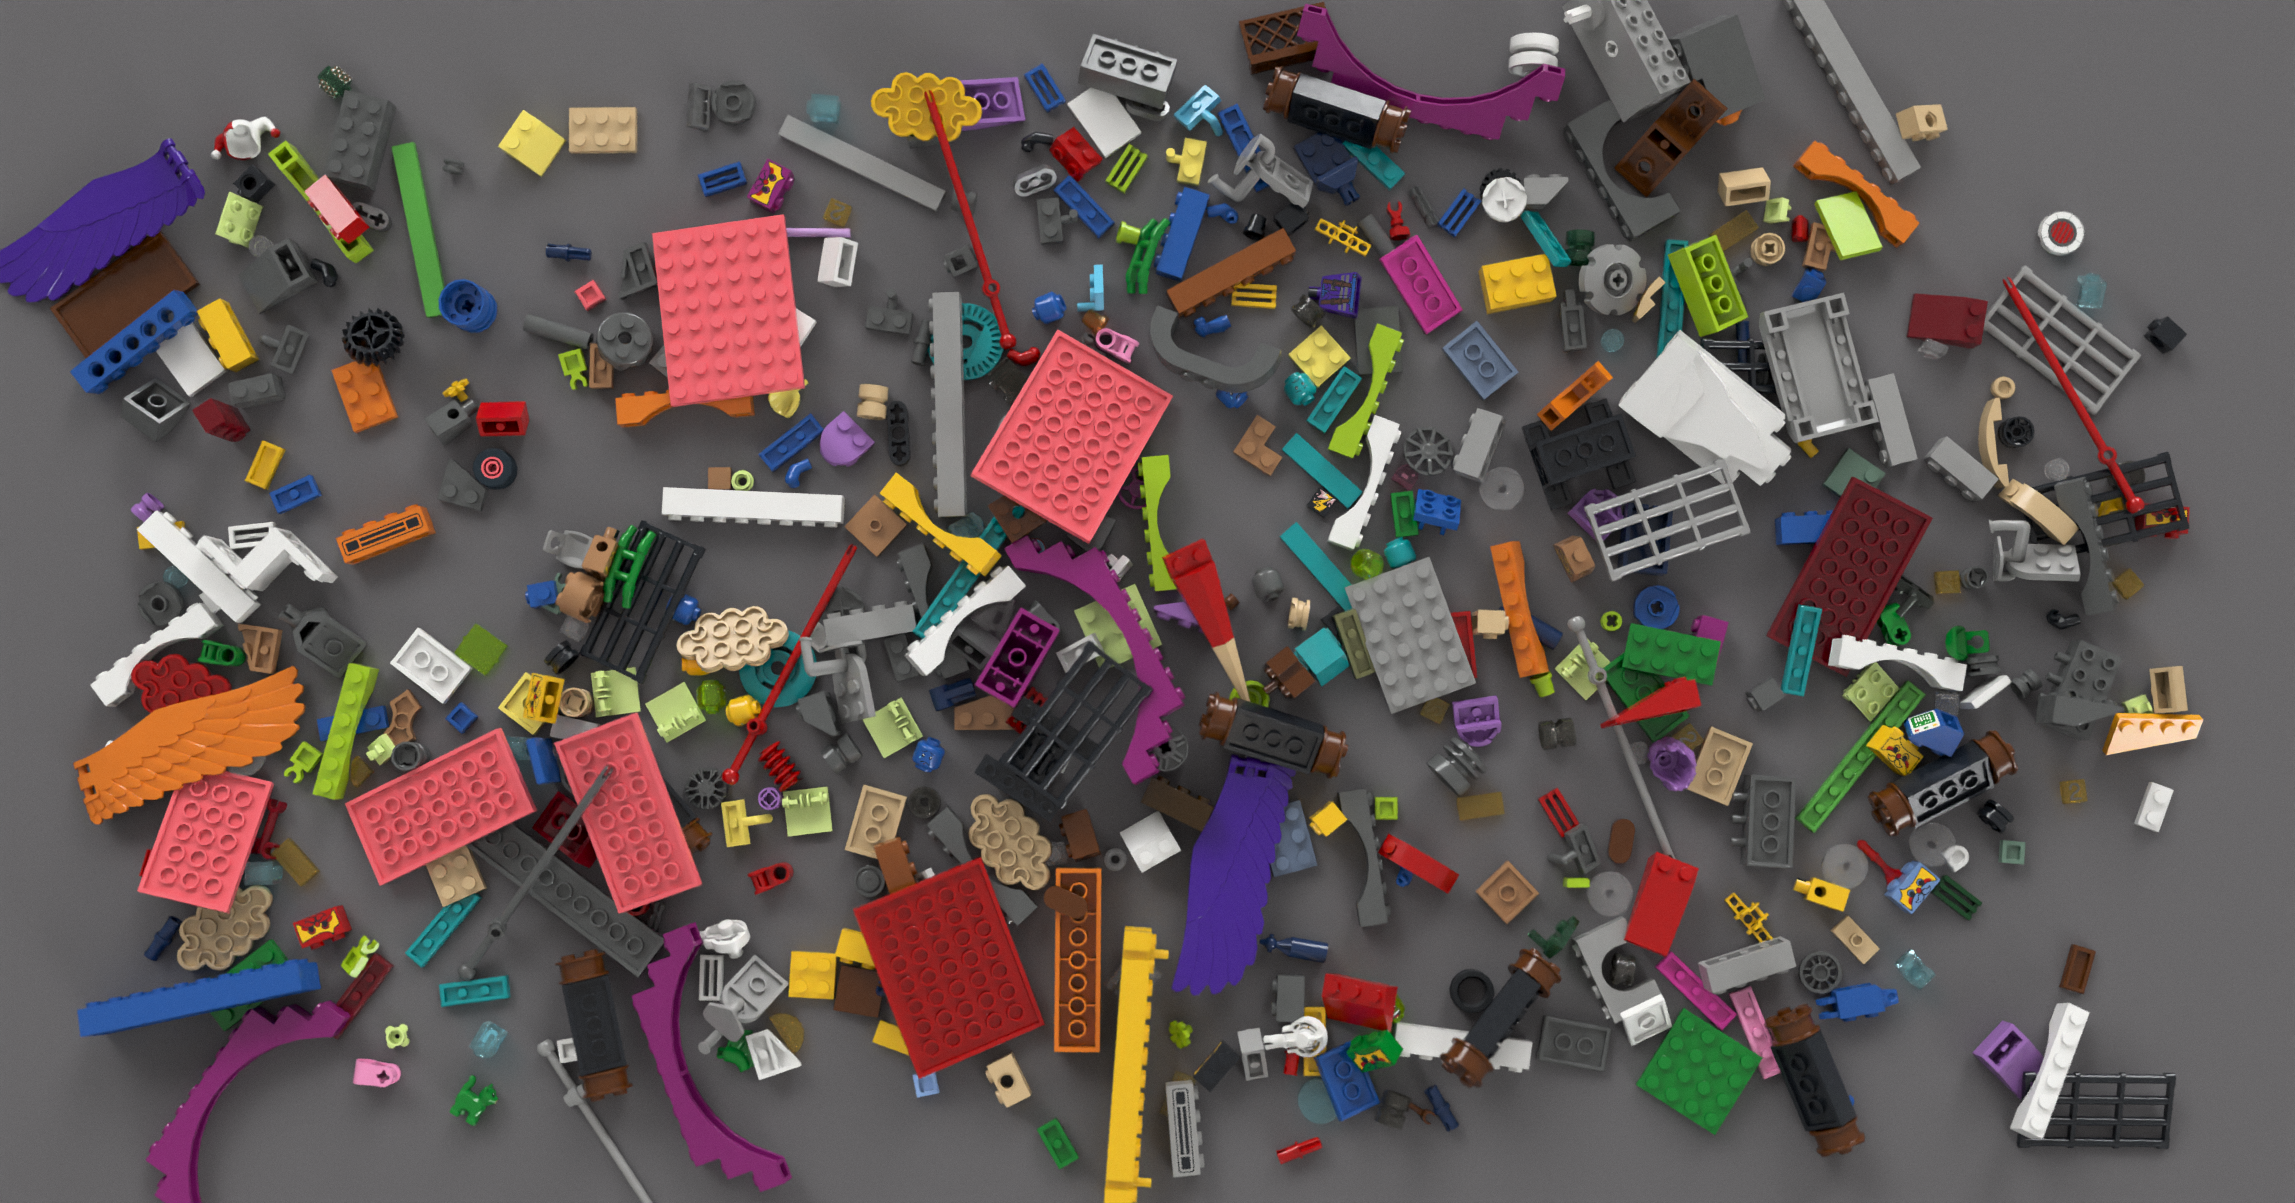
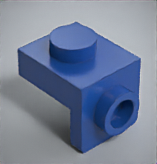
M1806 268L1792 296L1802 302L1817 299L1826 285L1824 274L1813 268L1810 270Z
M554 580L527 585L528 591L525 592L527 604H530V607L535 609L555 604L558 596L556 581Z

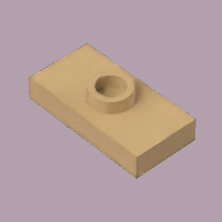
M1847 915L1830 930L1861 964H1865L1880 949Z

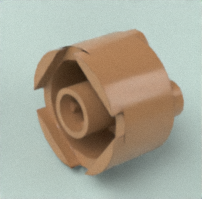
M570 572L566 577V585L563 592L557 596L555 604L559 606L562 613L584 623L591 622L589 618L591 616L596 617L601 610V605L604 604V582L583 572Z

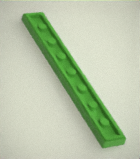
M410 142L391 146L426 317L442 316L439 310V297L445 285L416 144Z
M1909 680L1905 681L1795 819L1812 833H1815L1875 759L1876 755L1866 746L1882 725L1890 728L1895 726L1899 729L1926 694Z

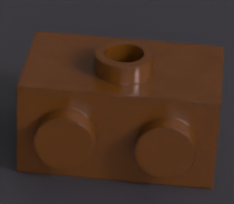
M1087 808L1061 816L1063 823H1060L1059 827L1062 836H1067L1069 842L1068 845H1065L1069 858L1073 857L1075 862L1101 855Z

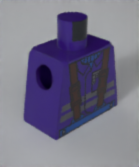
M1357 272L1323 276L1321 287H1309L1308 298L1309 300H1319V308L1324 312L1358 319L1362 277Z

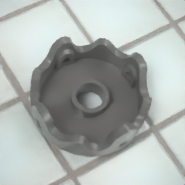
M621 312L607 317L601 323L596 335V344L600 357L604 361L610 363L615 369L624 371L631 366H640L652 353L653 334L649 325L641 317L632 313ZM621 335H628L631 338V342L622 344L618 338Z

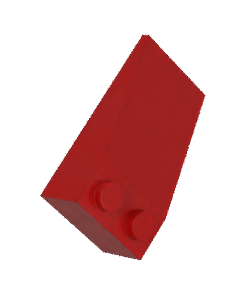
M1681 677L1666 682L1665 687L1654 691L1600 724L1601 729L1685 712L1702 706L1695 679L1687 681L1686 677Z
M1655 852L1647 860L1623 940L1666 957L1693 890L1699 868L1659 852Z

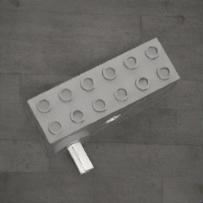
M1569 0L1562 6L1565 23L1569 22L1572 25L1623 123L1655 111L1691 83L1647 0Z

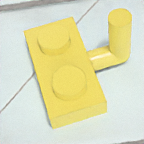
M744 799L721 803L727 847L750 844L748 826L770 823L773 820L771 814L747 817Z

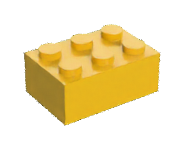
M1546 254L1484 265L1478 271L1487 314L1552 302L1557 297L1549 258Z

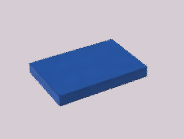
M528 739L526 744L536 783L555 784L561 782L552 739Z
M1352 1040L1314 1057L1338 1121L1348 1119L1380 1104L1368 1071L1362 1073L1346 1054Z

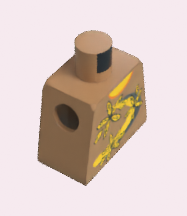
M607 527L603 537L599 535L594 536L582 563V568L589 576L605 581L618 548L616 540L620 531Z
M1572 535L1553 545L1571 583L1593 572L1595 563L1581 537Z

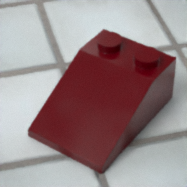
M1915 293L1913 294L1907 337L1973 349L1981 345L1988 301L1969 297Z
M557 791L532 829L552 843L578 806L577 803L560 791ZM581 816L559 847V850L573 861L591 868L597 859V855Z

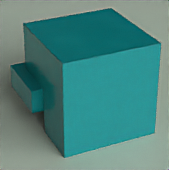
M1322 628L1295 648V656L1306 670L1310 671L1321 687L1350 666L1345 653L1341 649L1340 642L1328 628Z

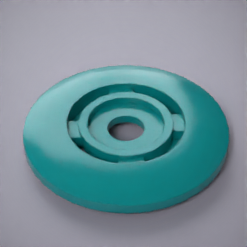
M962 303L963 336L967 335L972 339V345L969 348H963V360L968 361L967 364H964V380H974L988 374L998 364L1004 350L999 343L1002 336L996 317L991 312L976 304ZM963 321L974 322L981 326L983 330L979 331L972 325L964 324ZM932 334L931 340H930L932 343H934L933 334ZM929 346V348H928V353H929V356H930V358H931V360H932V362H933V364H934V357H931V355H930V346Z
M788 630V639L782 646L793 651L800 635ZM811 647L814 663H816L817 659ZM771 649L770 657L763 665L750 666L745 664L739 670V675L746 692L755 700H758L759 703L765 704L772 689L767 688L763 683L766 681L768 684L775 685L779 675H775L772 672V664L780 661L785 666L790 654L782 650ZM802 653L773 707H785L798 702L797 699L804 698L812 689L816 676L811 677L806 673Z

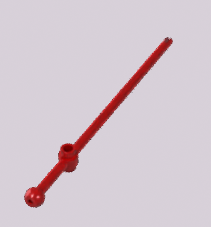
M929 90L932 101L930 102L925 91L926 103L984 280L981 288L982 293L990 298L1002 336L999 343L1001 348L1006 350L1015 347L1017 341L1015 336L1009 332L998 298L1000 285L996 280L992 279L933 93ZM989 285L993 287V292L988 289Z
M2007 277L2012 288H2009L2007 282L2003 279L2005 288L2096 445L2098 461L2108 466L2127 500L2126 509L2132 514L2144 509V501L2142 498L2134 495L2115 461L2117 458L2115 449L2106 446L2012 279ZM2105 452L2109 453L2110 459L2104 457Z
M853 544L848 546L800 638L811 637L857 550V547H853ZM799 640L758 717L748 721L747 729L749 734L731 767L722 773L721 777L724 782L734 785L739 781L738 771L757 736H762L767 732L768 727L765 721L802 653Z

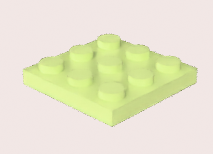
M1136 584L1124 588L1131 598V601L1128 602L1132 610L1136 608L1142 618L1139 623L1143 629L1147 627L1153 638L1150 641L1153 648L1161 646V640ZM1097 601L1074 610L1085 637L1096 633L1104 652L1119 664L1133 658L1122 631L1109 612ZM1101 656L1095 658L1099 667L1105 661Z

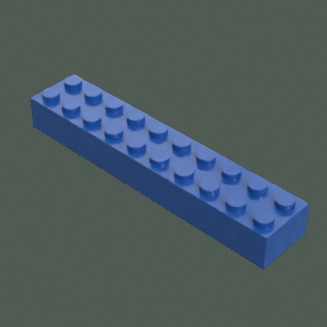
M293 959L284 961L283 964H269L259 969L252 968L241 970L240 973L218 975V978H204L193 983L175 984L174 987L152 989V992H138L130 994L128 997H114L104 1002L87 1003L86 1008L77 1010L80 1036L107 1035L319 990L321 985L317 962H308V959Z

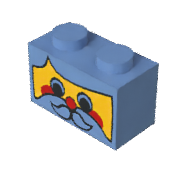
M1917 861L1906 863L1901 869L1902 875L1897 880L1894 879L1888 884L1886 888L1888 891L1884 894L1903 912L1909 914L1914 913L1941 880L1921 862Z

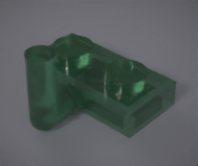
M1575 916L1566 921L1562 919L1554 928L1556 933H1553L1547 941L1534 929L1529 932L1528 936L1544 950L1543 954L1550 959L1563 950L1580 921Z

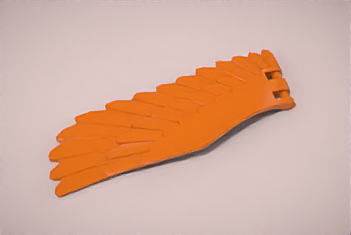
M291 666L241 688L157 709L103 749L74 762V769L78 770L79 774L77 779L80 790L84 791L85 794L83 802L86 805L90 820L94 824H102L103 819H113L114 813L128 812L129 807L143 806L144 800L163 798L164 791L180 790L183 788L184 783L199 782L203 779V775H220L226 771L228 766L244 767L253 763V757L267 756L282 750L281 742L296 734L300 726L295 721L305 713V704L296 703L297 698L304 692L303 685L300 683L293 684L298 676V669L295 666Z

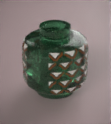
M328 65L317 77L319 79V87L332 99L339 98L340 96L343 98L345 90L352 91L350 87L352 78L339 66L331 67Z

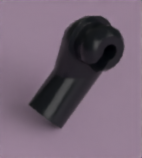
M1034 132L1021 140V149L1024 152H1031L1033 145L1037 143L1051 146L1053 135Z
M314 258L311 262V269L322 273L325 286L334 287L338 280L335 267L330 263Z

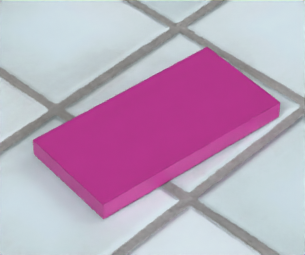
M1418 235L1413 236L1379 259L1424 334H1428L1463 310Z

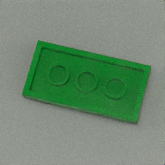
M1631 623L1621 668L1674 679L1686 677L1687 681L1695 679L1696 683L1712 686L1721 641Z
M1624 652L1603 667L1607 673V684L1626 708L1654 691L1665 687V683L1659 675L1621 668ZM1685 711L1636 722L1651 742L1654 743L1690 715Z
M271 939L226 974L240 973L241 970L252 968L259 969L269 964H283L288 959L275 941ZM265 1001L210 1013L225 1032L241 1021L243 1015L249 1009L257 1008Z

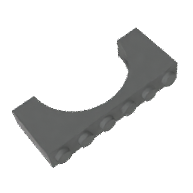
M1609 99L1567 123L1563 129L1565 131L1563 134L1569 144L1572 143L1575 148V156L1580 163L1583 162L1588 178L1597 185L1598 195L1607 202L1611 217L1619 222L1620 232L1631 242L1675 217L1680 212V209L1670 193L1653 198L1633 196L1621 190L1608 176L1603 163V144L1610 129L1622 120L1612 100Z

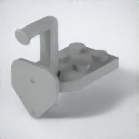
M1262 134L1254 137L1240 154L1234 174L1238 175L1245 165L1249 166L1250 169L1234 189L1224 183L1218 174L1213 175L1208 180V184H1212L1218 191L1233 201L1240 202L1261 178L1275 192L1282 193L1288 197L1291 203L1302 208L1309 202L1313 186L1312 180L1275 156L1273 142ZM1258 145L1266 149L1265 151H1259L1257 154L1254 153Z
M2019 520L1988 521L1991 533L1999 530L2015 531L2013 545L2009 551H2003L2001 537H1995L1993 581H2011L2016 577L2025 580L2079 581L2080 569L2075 545L2028 544L2030 535V524L2028 522ZM2003 565H2006L2009 572H2003Z
M809 637L799 638L806 673L811 677L832 674L841 724L876 716L868 673L864 664L867 657L865 642L862 640L846 642L819 649V653L835 651L836 660L814 663L811 650L813 639ZM855 647L856 654L849 653V648Z
M754 955L724 987L720 995V1004L709 1003L704 1009V1018L715 1030L704 1042L699 1043V1051L703 1054L710 1053L711 1048L723 1035L730 1041L737 1042L744 1034L741 1023H750L758 1019L787 988L789 983Z

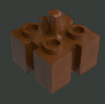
M1288 646L1264 664L1266 666L1264 672L1273 680L1263 688L1267 695L1278 688L1285 698L1290 697L1294 699L1315 682L1314 678Z

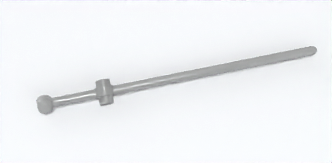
M1575 616L1568 620V628L1570 631L1575 632L1590 669L1587 674L1588 680L1597 686L1610 719L1617 712L1605 685L1607 673L1597 665L1583 630L1585 620L1581 616ZM1597 673H1599L1598 679L1595 678ZM1622 725L1613 726L1664 855H1670L1675 859Z
M546 1039L537 1045L538 1053L541 1056L547 1057L568 1089V1093L564 1095L565 1103L569 1107L579 1106L641 1203H653L587 1103L586 1098L582 1097L585 1094L583 1083L579 1086L576 1085L563 1064L560 1063L559 1058L554 1052V1042Z

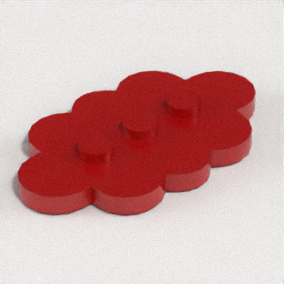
M169 654L163 657L159 663L150 660L142 661L136 664L131 673L134 685L143 690L141 697L142 706L149 713L173 704L232 690L231 683L226 677L218 674L211 675L209 669L201 663L189 665L187 659L178 654Z

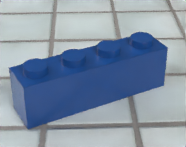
M1184 187L1182 193L1178 192L1175 200V205H1178L1176 213H1171L1169 218V226H1171L1169 234L1164 233L1160 245L1164 247L1162 254H1157L1153 267L1157 268V275L1182 282L1209 202V194Z
M1833 510L1826 511V515H1818V511L1804 512V516H1796L1795 512L1782 513V517L1775 519L1776 546L1816 544Z

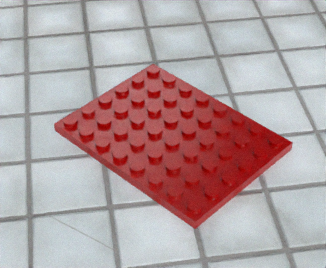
M981 857L853 909L919 1079L1045 1025Z

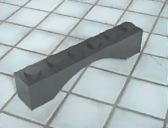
M2086 477L2058 482L2054 488L2059 508L2078 524L2085 535L2091 559L2090 573L2081 593L2086 616L2114 611L2117 604L2120 603L2118 591L2113 590L2114 574L2112 569H2108L2106 560H2109L2107 547L2102 546L2101 542L2104 534L2101 525H2097L2098 509L2096 504H2092L2090 495H2093L2092 485L2086 481Z
M924 544L899 552L900 558L896 559L900 571H905L907 577L904 580L908 593H913L915 600L911 602L915 613H920L921 618L929 609L927 589L933 567ZM949 645L946 646L944 660L936 667L938 676L943 675L945 680L971 671L967 659Z
M1366 788L1337 792L1340 811L1358 833L1366 855L1367 870L1365 883L1356 901L1359 926L1365 927L1388 923L1387 917H1391L1389 904H1385L1383 896L1387 895L1385 881L1381 882L1380 873L1383 872V864L1381 859H1377L1376 850H1380L1378 837H1374L1372 829L1376 828L1374 814L1370 815L1369 806L1372 805L1371 793L1366 792Z
M948 806L927 824L930 828L927 832L935 841L941 840L945 845L943 850L951 858L955 856L960 862L957 864L959 866L973 860L967 847L964 823ZM989 877L998 903L1005 911L1003 916L1011 925L1015 923L1018 926L1038 908V905L1024 889L1009 887Z

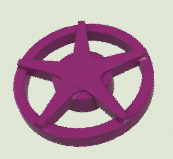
M1132 468L1130 473H1132L1133 481L1129 486H1122L1120 489L1129 491L1132 495L1131 503L1129 504L1123 499L1120 490L1118 497L1125 506L1139 510L1142 507H1146V504L1141 506H1134L1133 504L1136 498L1141 497L1140 485H1144V482L1137 479L1135 472H1138V468Z

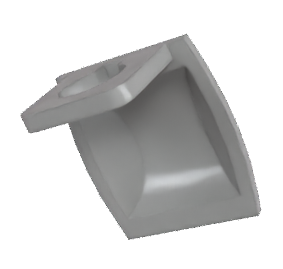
M550 530L547 534L543 551L557 555L556 559L566 565L583 569L582 563L593 538L576 531L565 530L563 534ZM554 537H557L560 544L552 549L551 541Z

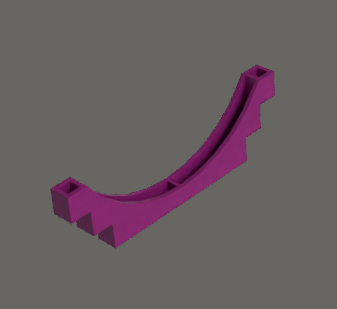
M1305 4L1297 34L1304 41H1318L1312 67H1316L1321 72L1332 71L1331 83L1385 100L1386 102L1389 100L1390 105L1402 109L1407 106L1408 109L1412 110L1410 118L1417 119L1420 123L1437 124L1443 129H1457L1467 135L1472 133L1481 135L1486 140H1499L1506 115L1515 121H1528L1536 96L1546 102L1558 101L1565 79L1564 68L1543 63L1521 80L1494 92L1458 98L1421 95L1391 84L1374 74L1359 61L1340 38L1325 8Z
M1028 535L1004 548L1017 570L1049 575L1073 584L1092 596L1109 612L1122 631L1132 653L1137 678L1154 689L1149 697H1145L1139 705L1134 736L1122 765L1135 785L1160 772L1157 767L1160 763L1156 755L1149 752L1173 739L1170 735L1173 730L1167 720L1163 721L1162 718L1185 706L1183 699L1186 697L1180 687L1175 688L1172 682L1175 677L1169 667L1164 668L1161 662L1164 657L1158 647L1154 649L1150 643L1153 638L1147 627L1143 629L1139 623L1142 618L1137 609L1132 610L1128 602L1131 601V598L1126 589L1121 590L1118 582L1121 580L1114 569L1112 571L1109 569L1107 563L1110 560L1105 551L1102 550L1100 552L1098 548L1094 547L1073 559L1076 554L1070 544L1066 546V544L1060 541L1039 553L1042 548L1037 539L1032 540Z
M696 922L663 934L664 946L671 956L647 965L649 978L655 986L632 995V1003L640 1017L641 1029L649 1041V1050L657 1062V1071L663 1078L665 1093L672 1102L673 1114L681 1126V1135L687 1142L689 1156L694 1161L696 1167L720 1158L721 1169L726 1174L727 1179L752 1171L753 1182L760 1192L784 1184L792 1178L785 1157L755 1146L734 1133L714 1114L702 1098L688 1071L681 1046L679 1023L681 996L689 968L703 941Z
M331 1000L319 1003L313 1009V1015L296 1003L284 1006L276 1017L262 1007L249 1009L241 1019L243 1022L240 1027L235 1028L229 1035L228 1039L230 1041L228 1044L222 1047L215 1055L216 1061L214 1064L208 1066L202 1073V1081L190 1090L188 1094L190 1098L176 1110L175 1115L177 1116L173 1122H169L164 1127L161 1139L156 1141L148 1150L150 1154L146 1161L165 1174L157 1184L158 1190L154 1196L164 1203H202L198 1183V1158L201 1138L209 1115L224 1089L241 1070L260 1055L282 1044L299 1039L338 1035L350 1019V1014L344 1012V1009L341 1007H337Z

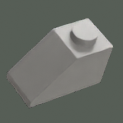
M1260 1028L1237 1032L1246 1081L1268 1077Z

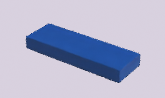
M1070 175L1053 189L1071 210H1077L1078 218L1098 239L1115 224Z
M810 413L758 455L769 469L774 472L818 438L824 429Z

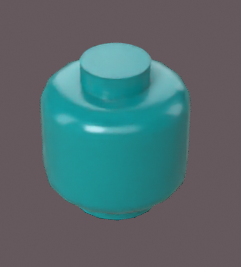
M1403 537L1386 544L1387 547L1384 549V555L1390 568L1397 569L1415 561L1416 554L1409 540H1403Z

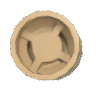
M861 384L859 398L862 402L858 403L857 417L885 420L887 407L884 405V402L888 400L889 388L880 385Z
M569 688L561 694L559 708L567 716L585 717L594 709V697L586 689Z

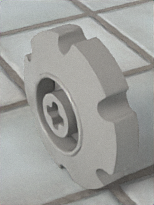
M1605 244L1597 247L1587 256L1589 263L1587 266L1582 265L1579 273L1580 292H1586L1584 302L1590 309L1602 315H1609L1610 311L1612 315L1625 314L1638 304L1637 295L1643 294L1645 291L1646 270L1639 267L1641 257L1636 251L1626 245H1616L1614 247L1613 244Z

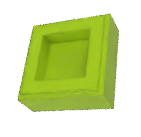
M1374 797L1375 820H1398V797Z
M1564 877L1563 886L1567 888H1590V880L1585 877Z

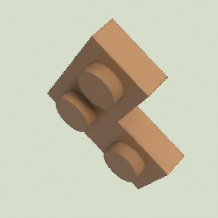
M1814 222L1811 224L1802 267L1814 268L1824 272L1827 268L1830 251H1836L1824 225Z
M590 343L589 388L614 389V367L600 357L597 344Z
M1257 415L1233 453L1263 473L1271 476L1281 461L1282 456L1264 445L1276 426Z

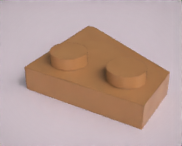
M238 624V629L242 631L245 640L243 647L248 656L247 662L250 671L275 674L283 630Z

